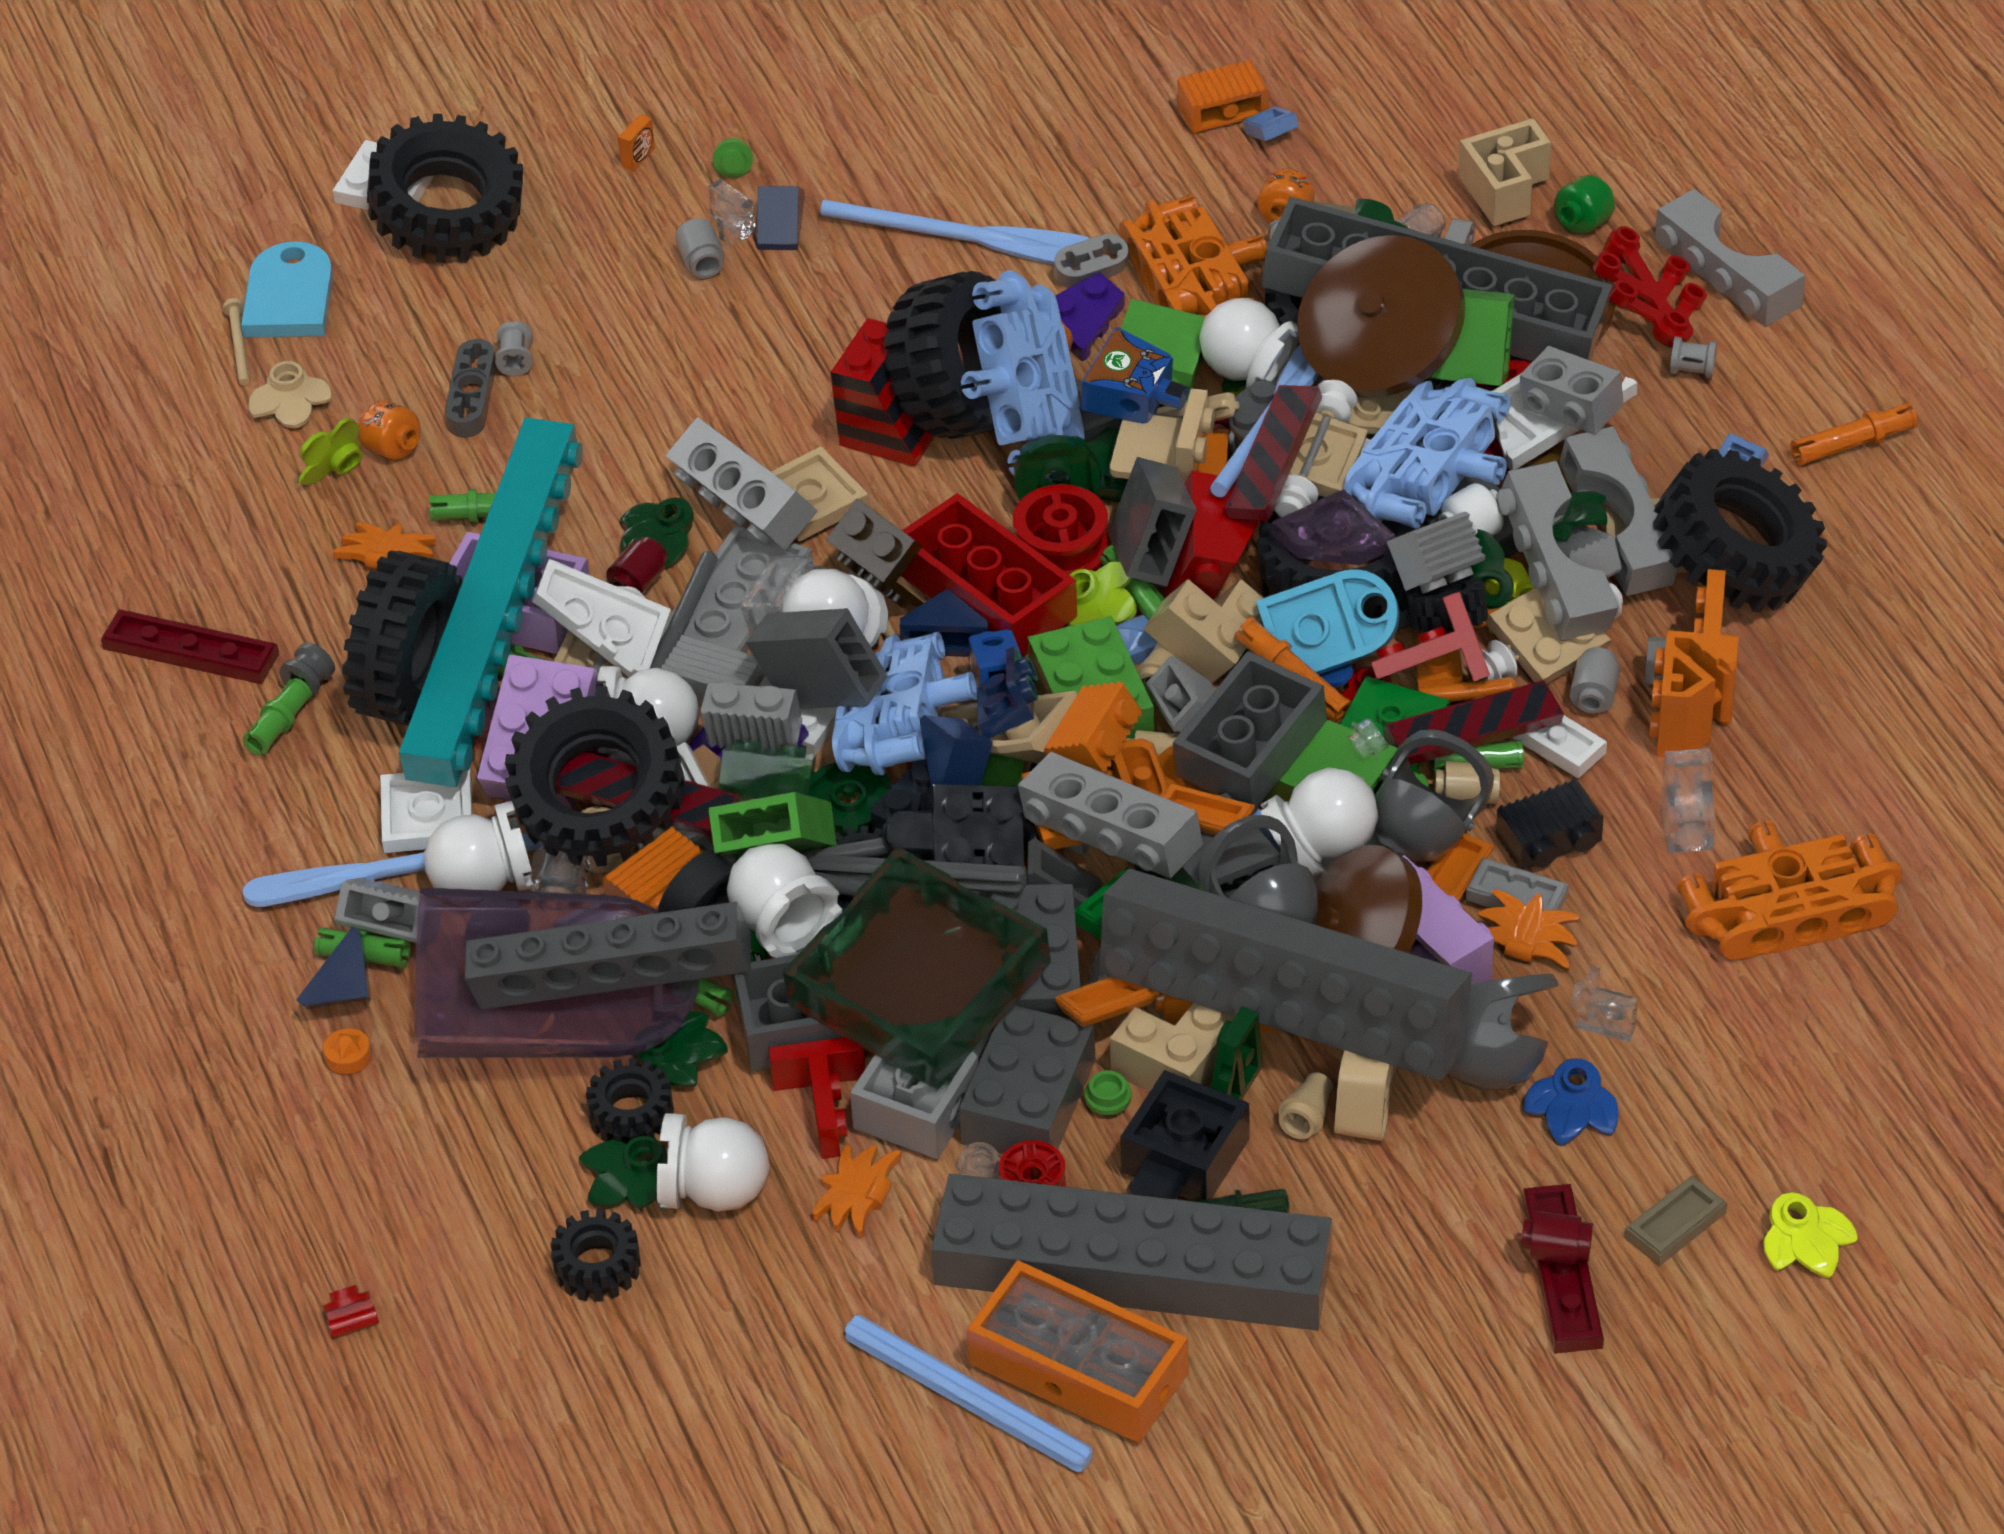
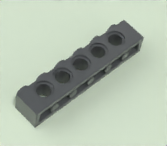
M737 902L468 940L466 943L465 981L481 1010L751 971V932Z

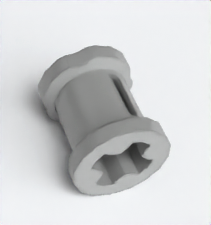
M520 321L502 324L497 330L498 345L500 346L495 359L497 369L508 376L523 375L529 372L533 362L532 354L529 351L530 346L533 344L532 329Z
M1675 337L1671 355L1670 374L1677 375L1679 371L1702 373L1705 375V378L1712 379L1717 342L1710 341L1708 345L1683 342L1681 337Z

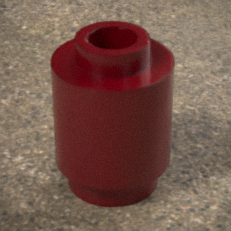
M642 537L639 541L631 542L607 569L606 577L609 584L617 587H633L643 595L664 571L665 562L667 561L666 551L657 541L648 537Z
M1535 1210L1534 1220L1524 1219L1521 1248L1530 1249L1529 1259L1571 1265H1576L1577 1260L1589 1262L1593 1223L1582 1222L1581 1216Z

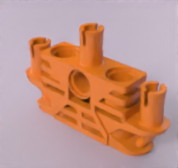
M1190 194L1158 205L1154 199H1150L1145 204V211L1135 218L1134 222L1129 219H1124L1120 222V237L1127 243L1129 249L1128 257L1156 305L1206 317L1217 305L1230 299L1250 298L1256 301L1255 297H1249L1248 279L1240 267L1265 260L1267 249L1265 239H1263L1261 234L1241 241L1226 244L1204 206L1198 207L1194 195Z
M1765 820L1764 824L1768 831L1767 834L1761 822L1754 824L1748 831V838L1753 843L1757 851L1756 854L1715 863L1712 893L1715 898H1718L1717 901H1714L1706 879L1702 874L1694 873V879L1697 883L1696 887L1690 874L1683 877L1677 884V890L1689 911L1685 920L1686 927L1696 935L1711 937L1713 940L1717 939L1720 941L1719 952L1727 959L1739 960L1850 936L1852 933L1885 925L1893 919L1898 910V902L1894 897V892L1902 878V866L1896 862L1888 861L1875 834L1867 833L1870 846H1868L1864 835H1860L1853 840L1849 847L1844 835L1838 834L1785 847L1777 832L1775 823Z

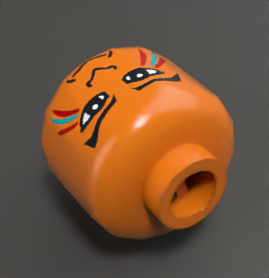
M1291 168L1279 169L1273 172L1266 179L1257 200L1258 210L1263 219L1269 224L1276 219H1280L1289 197L1313 203L1315 192L1310 179L1302 172Z
M388 400L373 403L362 413L359 419V438L364 448L390 460H401L408 456L416 448L420 439V421L415 412Z

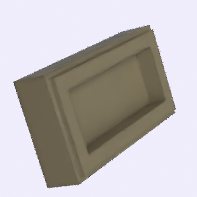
M1691 1175L1625 1228L1624 1238L1657 1265L1661 1266L1725 1215L1727 1202Z

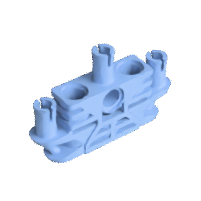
M1012 270L1003 272L997 281L977 283L973 288L972 296L985 294L986 298L973 300L974 304L981 310L1000 306L1001 314L976 319L972 323L982 370L964 373L961 385L974 383V387L962 389L964 395L969 399L988 396L996 439L999 445L1026 440L1034 442L1039 438L1050 435L1078 436L1084 439V427L1080 413L1081 405L1064 324L1061 323L1058 303L1054 293L1043 285L1031 287L1022 275ZM1020 450L1012 451L1008 456L1007 462H1017ZM1010 467L1009 470L1014 475V467ZM1056 470L1051 471V473L1047 474L1045 478H1049L1050 475Z
M1473 378L1459 379L1451 387H1445L1440 390H1433L1431 381H1422L1416 385L1407 398H1404L1364 448L1360 457L1351 466L1344 482L1345 499L1351 504H1361L1366 509L1368 519L1375 525L1380 524L1383 520H1388L1417 529L1424 522L1426 514L1434 516L1438 512L1443 501L1452 494L1465 476L1499 485L1500 480H1503L1506 473V459L1484 454V451L1495 438L1493 419L1503 421V416L1506 417L1509 412V395L1476 387Z
M939 632L902 641L897 634L886 638L881 650L876 652L875 655L888 677L867 706L837 707L832 735V749L836 764L842 772H851L855 765L871 767L875 775H884L886 767L925 760L926 755L919 719L924 715L938 716L939 707L977 700L978 688L972 672L945 678L939 661L944 659L945 647Z

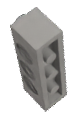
M699 417L693 421L665 455L678 467L673 473L692 490L699 484L701 488L697 492L714 507L718 508L721 503H724L726 506L722 509V512L740 527L746 521L750 523L746 530L765 546L772 540L783 550H786L817 513V510L797 491Z
M1050 752L1018 784L1024 816L1032 823L1048 827L1066 835L1072 840H1079L1102 850L1108 855L1120 857L1146 871H1153L1170 879L1203 845L1197 811L1053 752Z

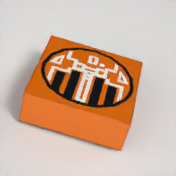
M640 114L618 136L622 168L634 172L655 149L652 118Z

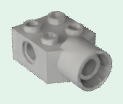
M975 1011L935 1024L892 1028L850 1092L853 1129L938 1159L960 1125L959 1107L978 1066V1058L992 1034L990 1025L980 1012Z

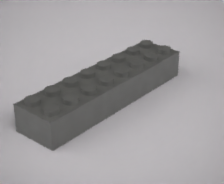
M1289 197L1266 249L1261 287L1303 298L1308 285L1322 266L1334 255L1352 244L1385 235L1406 236L1425 242L1441 253L1457 274L1462 289L1515 294L1510 355L1529 361H1534L1547 346L1591 360L1606 319L1612 284L1294 197Z
M1130 868L1103 894L1100 974L1236 1016L1241 1006H1244L1259 1013L1260 1024L1438 1080H1442L1465 1054L1472 972Z
M949 1173L931 1249L934 1285L994 1292L1015 1262L1019 1260L1119 1307L1318 1331L1331 1259L1332 1218Z

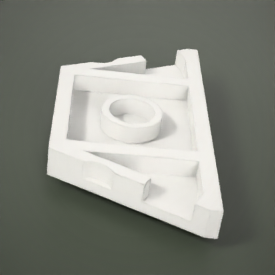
M1521 374L1492 391L1504 393L1510 397L1509 412L1506 417L1503 416L1504 420L1496 421L1493 419L1494 430L1510 470L1519 468L1580 430L1579 428L1571 427L1568 424L1524 409L1520 384ZM1625 377L1622 382L1623 402L1637 395V382L1632 378Z

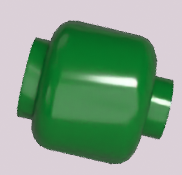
M1585 175L1568 183L1557 192L1554 199V210L1557 219L1563 227L1572 233L1580 235L1590 233L1612 217L1615 210V199L1611 188L1606 182L1597 176Z

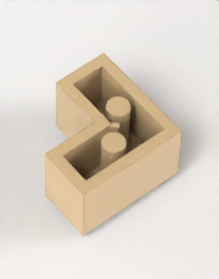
M1534 118L1460 140L1459 178L1493 226L1531 215L1532 184L1549 179L1551 141Z
M1187 579L1161 602L1143 630L1180 661L1210 680L1212 684L1236 665L1247 648L1234 638L1238 630L1244 631L1240 626L1250 617L1256 618L1258 623L1263 624L1256 603L1257 600L1263 599V597L1240 579L1214 601Z
M1193 1003L1174 1026L1134 1007L1110 1037L1111 1071L1120 1073L1127 1082L1148 1092L1151 1091L1164 1070L1210 1088L1218 1051V1034L1223 1024L1227 1020L1232 1021L1235 1016Z

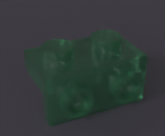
M737 738L735 739V745H727L722 750L719 790L737 794L742 798L752 799L792 792L809 796L811 776L815 772L817 754L806 753L807 746L780 743L779 750L761 748L762 741Z

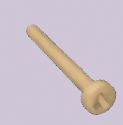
M231 298L224 302L223 311L227 316H230L239 384L246 386L249 384V376L240 315L244 311V305L240 299Z

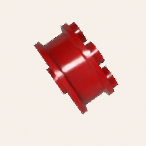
M1049 485L1030 492L1017 504L1013 513V529L1016 536L1067 574H1071L1078 569L1097 571L1102 566L1100 557L1105 556L1107 558L1103 551L1109 547L1106 533L1108 513L1102 500L1091 491L1074 485Z

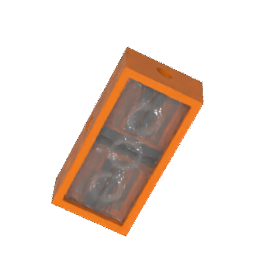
M1019 1260L1015 1262L967 1328L970 1365L1139 1444L1189 1373L1187 1337Z

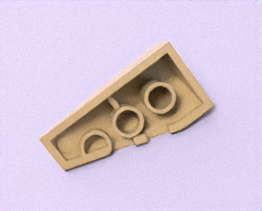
M1076 691L1038 695V700L1034 701V719L989 738L993 742L990 754L1039 764L1047 756L1044 748L1076 698ZM977 703L942 707L938 711L939 717L961 718L981 733L977 726Z

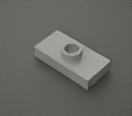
M1483 858L1466 889V900L1490 908L1505 907L1492 893L1494 889L1514 896L1527 906L1530 900L1537 893H1540L1543 897V910H1561L1568 896L1569 884Z

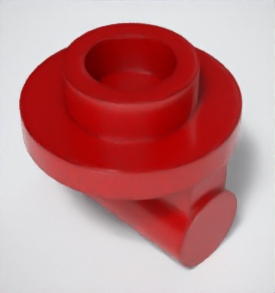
M357 1285L329 1293L331 1303L322 1306L324 1313H326L327 1324L332 1338L379 1324L369 1291L359 1293Z

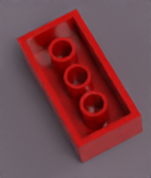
M956 493L902 530L922 545V548L901 576L929 598L935 597L948 588L988 621V631L1011 630L1021 656L1028 652V637L1060 629L1077 617L1076 580L959 493Z

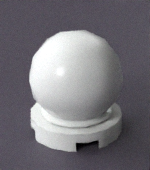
M1250 298L1230 299L1217 305L1204 318L1199 335L1201 351L1207 365L1219 376L1232 381L1246 380V389L1260 380L1276 382L1297 349L1299 343L1298 325L1288 321L1279 326L1274 313L1261 302Z
M813 569L794 580L783 597L782 612L848 608L871 648L877 642L880 633L885 634L887 630L888 609L881 592L875 590L864 579L848 575L837 569Z
M620 666L600 667L597 681L607 686L610 697L618 699L622 689L632 692L635 703L639 706L647 700L653 705L658 719L664 717L668 723L676 746L688 742L697 729L700 711L693 689L677 673L661 668L639 670L626 680L625 677H622ZM601 747L598 749V754L609 755L618 749Z
M1330 767L1310 773L1294 788L1289 802H1284L1282 798L1275 795L1261 804L1263 808L1261 810L1262 815L1276 818L1287 827L1295 840L1298 864L1308 867L1314 878L1324 870L1323 857L1339 858L1353 849L1362 847L1372 838L1379 818L1374 793L1365 780L1347 770ZM1269 829L1278 846H1280V834Z
M512 801L494 805L497 817L493 816L491 820L476 814L456 816L441 823L429 837L424 851L425 872L433 888L445 898L462 904L475 903L483 895L500 892L508 881L510 883L516 882L518 892L536 887L532 874L523 875L532 870L517 818H507V816L516 814Z
M772 843L748 849L732 866L727 885L729 903H738L748 927L756 931L755 935L760 945L770 956L779 958L796 955L797 950L806 947L812 941L819 946L836 928L842 915V908L837 904V897L840 894L827 879L815 874L806 856L785 844Z
M665 1113L660 1141H668L667 1164L658 1163L657 1202L660 1203V1207L679 1209L682 1198L688 1196L699 1207L719 1212L741 1209L758 1196L766 1184L770 1164L763 1138L745 1122L727 1117L704 1120L692 1128L688 1126L685 1114Z

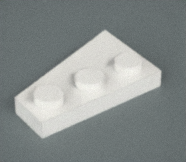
M551 559L548 560L532 600L534 604L614 666H620L621 671L629 677L639 670L650 669L671 610Z

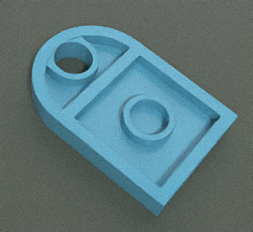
M285 242L269 247L255 258L250 268L241 323L243 337L325 336L333 272L330 258L323 249L306 242ZM292 259L301 260L297 263H286L287 261Z
M1358 569L1337 572L1256 601L1265 629L1279 641L1285 639L1292 645L1291 651L1317 674H1322L1377 654V650L1385 648L1393 639L1399 624V607L1390 587L1377 575ZM1372 596H1381L1387 600L1385 614L1377 619L1368 618L1363 613L1365 601Z

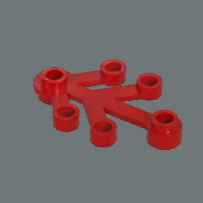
M1621 226L1610 233L1603 247L1604 252L1599 254L1593 265V270L1598 276L1615 282L1611 290V301L1620 307L1628 308L1652 322L1654 325L1652 329L1653 336L1661 344L1673 348L1675 337H1681L1683 342L1689 341L1694 332L1693 326L1689 322V317L1694 310H1699L1707 297L1706 291L1697 284H1685L1678 297L1680 303L1673 310L1667 301V297L1677 283L1684 281L1690 270V264L1680 256H1669L1662 268L1663 275L1656 282L1638 252L1640 249L1639 234L1632 228ZM1622 264L1629 266L1634 277L1620 269ZM1636 296L1643 298L1644 300L1648 301L1651 305L1641 301L1640 299L1636 298Z

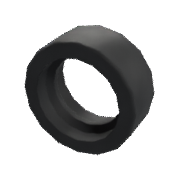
M713 849L703 851L693 857L671 880L660 900L658 913L729 903L727 885L733 865L720 854L714 853Z

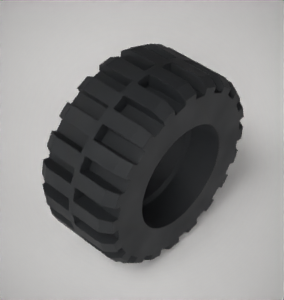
M963 271L914 284L899 297L893 306L894 311L890 313L886 323L889 332L884 336L883 349H887V359L884 360L886 372L890 371L892 382L889 384L893 394L900 397L901 402L899 405L906 414L914 416L912 421L923 430H928L927 432L939 438L958 439L995 430L988 396L969 399L964 395L962 389L972 388L974 383L961 385L964 373L982 370L972 324L973 321L1001 314L1000 306L981 310L974 304L973 300L986 298L985 294L972 296L974 286L979 282L997 281L981 272ZM958 344H959V347H960V349H961L964 367H963L962 362H961V359H960L959 350H958Z

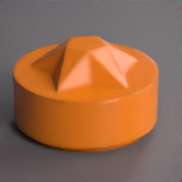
M353 1028L337 1030L330 1034L323 1044L326 1065L335 1073L344 1075L357 1073L364 1069L371 1060L369 1039L360 1030Z

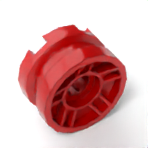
M1026 1140L1014 1144L1004 1152L999 1161V1179L1066 1187L1065 1160L1061 1152L1053 1145L1039 1140Z

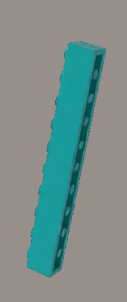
M526 417L523 420L399 750L405 780L457 788L462 772L468 771L471 766L473 757L472 745L475 736H481L483 733L486 706L488 701H494L498 690L497 676L500 668L506 667L511 651L510 641L513 633H518L521 629L523 605L526 599L530 600L533 596L535 573L537 567L543 566L545 563L549 534L555 533L557 530L560 504L562 500L566 501L570 495L571 474L573 469L579 468L582 462L583 445L581 442H577L574 424Z

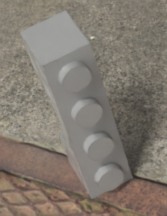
M1696 189L1657 209L1655 240L1660 246L1672 254L1684 258L1690 264L1691 271L1698 273L1713 285L1719 293L1727 296L1744 313L1752 316L1764 327L1803 305L1805 274L1778 253L1765 256H1751L1735 252L1722 244L1719 240L1722 210Z
M1614 426L1600 429L1596 434L1586 432L1566 437L1559 465L1572 491H1593L1606 496L1605 504L1618 513L1626 526V529L1615 538L1622 565V571L1615 574L1625 596L1674 585L1678 568H1674L1669 562L1673 556L1670 549H1661L1658 543L1659 538L1664 532L1655 530L1653 527V521L1658 516V513L1654 512L1655 506L1648 495V486L1644 476L1637 473L1631 461V452L1627 443L1621 442Z
M1557 461L1508 471L1502 488L1498 492V504L1503 515H1508L1516 548L1519 552H1523L1529 565L1530 581L1535 589L1539 588L1545 602L1544 612L1546 619L1551 626H1555L1558 636L1562 641L1609 630L1619 606L1604 571L1587 568L1575 563L1560 550L1555 541L1552 527L1563 519L1572 496Z

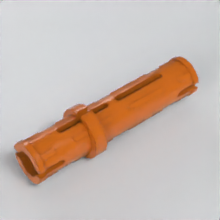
M1905 402L1877 413L1874 410L1862 414L1863 417L1810 436L1791 440L1790 449L1793 459L1800 457V459L1796 460V464L1803 466L1815 460L1869 442L1872 445L1882 443L1884 441L1883 438L1916 428L1918 425L1915 409L1907 411L1912 408V404Z
M1254 617L1248 618L1240 626L1244 631L1238 630L1234 638L1240 641L1252 653L1324 686L1326 716L1330 721L1336 723L1346 714L1342 709L1348 710L1352 701L1346 699L1291 651L1292 645L1285 639L1279 641L1258 623Z

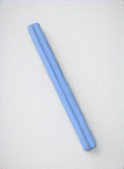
M855 1315L847 1323L844 1330L846 1332V1340L1075 1472H1083L1091 1463L1093 1448L1087 1443L864 1316Z

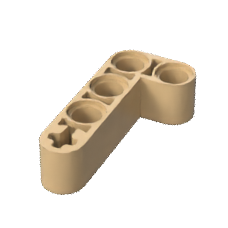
M1344 1050L1338 1077L1334 1124L1335 1134L1383 1141L1388 1119L1390 1088L1397 1066Z

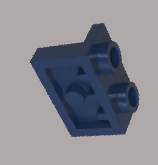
M1015 646L1006 650V674H996L984 681L981 687H978L977 726L988 739L1034 719V701L1038 700L1034 682L1038 681V677L1031 660L1027 656L1021 658Z

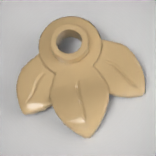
M283 361L271 368L267 384L260 386L252 392L249 399V413L253 418L275 414L276 420L282 426L296 429L305 425L310 420L312 405L325 404L331 401V390L324 380L308 377L306 371L298 363Z

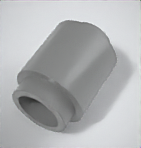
M701 218L683 223L676 231L675 241L687 270L698 278L715 276L723 267L724 251L712 223Z
M1601 647L1589 648L1576 661L1570 699L1577 708L1584 712L1601 713L1610 709L1614 703L1620 667L1616 656L1610 650Z

